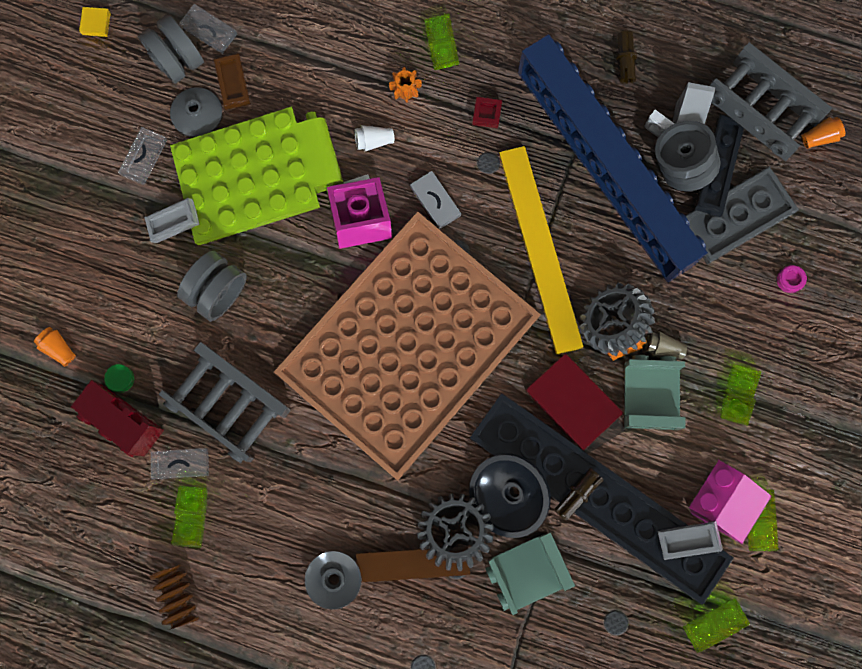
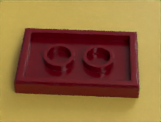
M566 353L526 389L529 396L583 451L623 414L614 402Z

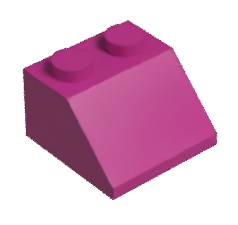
M380 177L327 187L339 249L392 239L391 221Z
M718 460L689 509L692 515L705 523L716 521L720 532L743 544L769 502L771 495L745 474Z

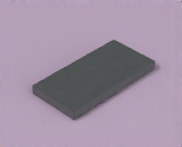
M769 166L729 190L724 213L721 217L697 210L685 216L695 236H700L706 245L708 253L703 259L708 265L793 215L799 209Z

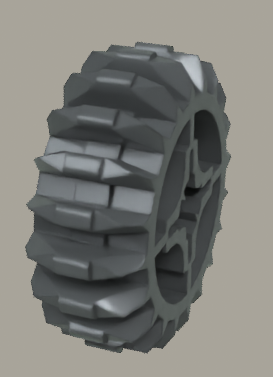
M618 282L615 288L608 284L605 292L598 289L599 295L596 298L590 297L592 303L584 306V310L587 313L580 316L584 322L580 325L584 332V338L595 350L597 349L606 355L610 352L617 357L619 351L627 355L628 348L630 347L637 350V343L639 341L646 342L644 335L652 333L649 325L655 323V318L652 316L655 311L651 305V300L641 289L635 288L629 283L624 286Z
M450 493L448 502H445L442 496L438 497L439 506L430 502L428 505L432 513L423 511L421 513L422 517L427 521L418 522V528L424 531L418 532L417 537L420 540H425L420 544L421 550L430 549L426 554V558L430 560L437 555L435 565L439 567L444 560L446 561V570L449 571L451 570L452 563H457V570L462 571V562L466 561L469 568H472V557L481 562L483 556L479 550L484 553H488L490 547L484 542H493V536L488 534V532L493 531L494 526L493 524L486 523L490 520V514L480 515L484 510V505L480 504L474 508L475 498H470L468 503L464 502L465 495L463 493L460 494L459 501L454 500L453 493ZM448 512H459L458 516L454 519L440 518ZM469 516L477 524L479 530L478 539L473 537L472 533L465 527ZM461 523L460 534H455L450 540L451 530H455ZM434 525L439 527V531L446 536L441 548L432 537ZM458 544L472 546L464 552H449Z

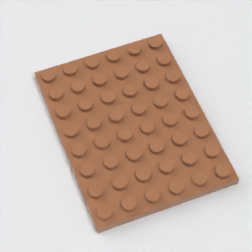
M417 212L279 365L274 373L398 481L541 314Z

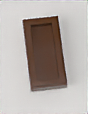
M239 53L215 58L214 64L225 110L250 105L251 102Z

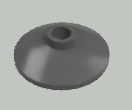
M190 88L181 92L174 99L170 109L171 121L175 128L183 135L193 138L213 132L218 127L222 119V106L218 97L213 92L205 88ZM198 106L197 111H190L192 107Z
M329 551L320 554L309 564L306 570L305 588L307 594L315 604L325 609H340L349 605L356 598L361 588L362 577L357 563L349 555L342 552ZM331 574L339 576L338 584L333 585L330 583L329 578Z

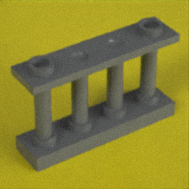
M749 42L733 62L738 68L724 83L716 78L710 85L715 87L711 103L760 140L775 155L787 161L801 146L794 139L808 123L813 127L817 126L830 112L832 107ZM747 74L759 84L743 100L732 89ZM766 91H769L779 101L764 117L752 106ZM789 107L800 117L784 133L773 123Z
M200 342L194 349L200 355L198 358L199 363L173 396L163 390L159 393L165 399L163 405L174 413L181 411L228 447L230 449L228 455L239 463L243 460L252 462L254 458L246 451L272 417L276 418L277 415L286 418L291 409ZM215 366L221 371L220 379L193 412L182 401L207 369L211 370ZM236 382L243 387L240 392L242 395L219 425L214 428L203 418L226 388ZM257 398L265 404L262 408L264 411L238 445H236L225 434L251 401L254 402Z

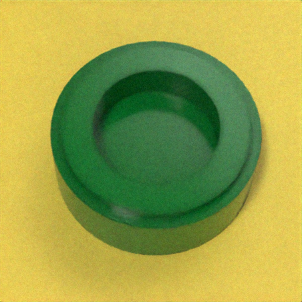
M121 364L113 365L105 373V384L115 392H125L134 383V373L127 366Z

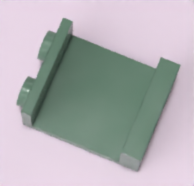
M635 355L624 363V428L681 430L685 428V417H680V370L685 367V361H676V357L673 356L660 357L659 361L649 360V356Z
M546 532L488 559L487 561L490 566L485 568L491 583L497 582L502 593L497 594L503 610L509 609L512 615L517 614L518 609L561 589L566 591L575 586L550 532Z

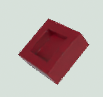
M476 97L472 125L498 129L502 100Z

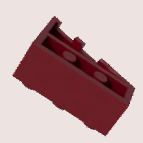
M94 380L89 382L71 406V408L78 412L76 417L87 425L92 424L98 429V433L102 437L113 441L119 446L121 451L130 457H134V455L145 457L164 431V429L103 384Z

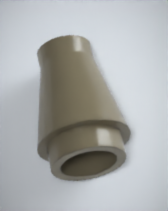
M660 331L648 333L646 336L647 343L643 347L644 352L649 353L650 357L673 356L682 360L687 352V344L681 343Z

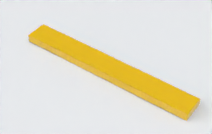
M522 146L499 152V158L555 353L558 355L583 348V343L526 148Z

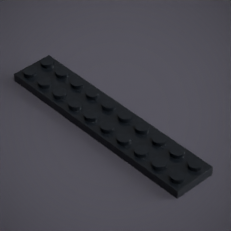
M502 393L470 437L473 442L493 456L498 454H515L531 461L544 475L550 489L551 498L558 503L571 491L569 487L571 485L575 486L589 468L596 471L600 475L599 477L603 478V482L587 498L588 502H583L574 514L701 605L705 603L734 558L722 550L664 560L658 531L688 525Z

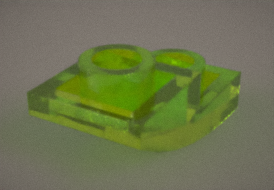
M450 14L425 19L434 70L459 65L460 62Z
M735 363L732 364L723 398L721 419L748 426L756 402L754 395L762 373L760 370Z
M179 486L174 510L176 520L171 542L173 546L202 547L207 508V488Z
M765 489L771 495V498L748 534L749 551H778L774 489Z
M733 598L710 612L700 615L682 627L696 653H699L750 625V622L737 599Z

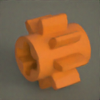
M403 67L402 71L398 73L393 72L394 81L389 82V89L395 90L394 99L400 97L408 103L411 97L418 98V90L416 88H421L422 82L419 79L415 80L417 77L416 70L410 72Z

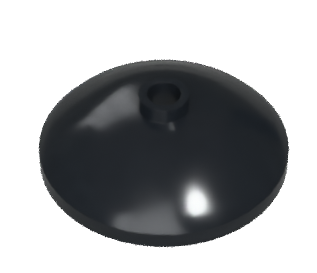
M515 454L492 456L477 467L470 481L469 497L475 498V505L473 507L476 508L480 504L484 505V510L480 515L490 514V520L486 523L493 524L494 529L492 532L507 538L527 536L536 531L548 516L551 504L548 483L536 465L524 457ZM513 487L519 489V495L514 493Z

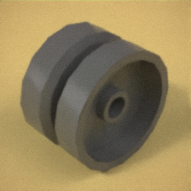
M166 14L157 21V28L164 39H161L150 28L139 34L138 38L159 70L164 72L172 83L177 84L185 78V70L179 60L188 69L193 71L204 64V60L181 27L170 15Z
M698 121L675 123L665 129L657 139L655 146L656 159L663 179L669 186L679 191L702 189L711 183L719 173L721 162L714 133L707 125Z
M209 251L193 264L181 281L177 297L188 306H197V312L210 322L221 317L232 306L243 290L247 275L235 265L227 266L228 261L216 251Z

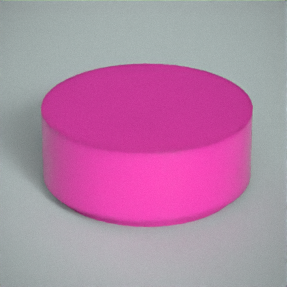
M796 265L786 266L777 275V284L786 293H795L801 290L807 281L804 270Z

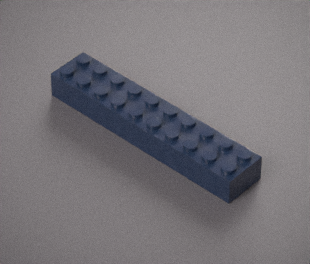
M548 34L524 49L521 54L518 75L665 280L669 283L692 268L708 253L703 239L698 235L695 236L689 227L690 223L687 217L677 211L670 194L667 191H663L658 185L654 172L644 166L638 150L634 147L631 148L628 144L622 128L618 125L615 126L612 122L608 109L605 105H600L596 100L592 87L588 83H584L580 78L578 68L564 56V50L560 43L554 41Z

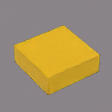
M82 7L80 33L82 35L108 37L110 11L105 8Z

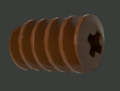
M181 565L153 573L149 577L150 580L159 581L152 590L162 592L155 601L165 603V606L159 609L158 612L159 614H168V617L161 624L171 625L170 629L199 620L198 615L189 614L196 608V605L186 603L193 597V593L183 592L190 586V582L180 581V579L187 575V571L177 570Z

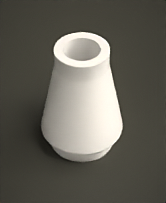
M361 125V128H355L357 150L363 149L365 152L387 144H393V128Z

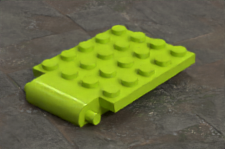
M289 107L170 145L183 198L193 199L200 225L191 228L195 244L199 246L320 208L317 193L327 191V187L344 183L326 119L317 118L315 112H308L305 115L307 120L297 123L293 108Z

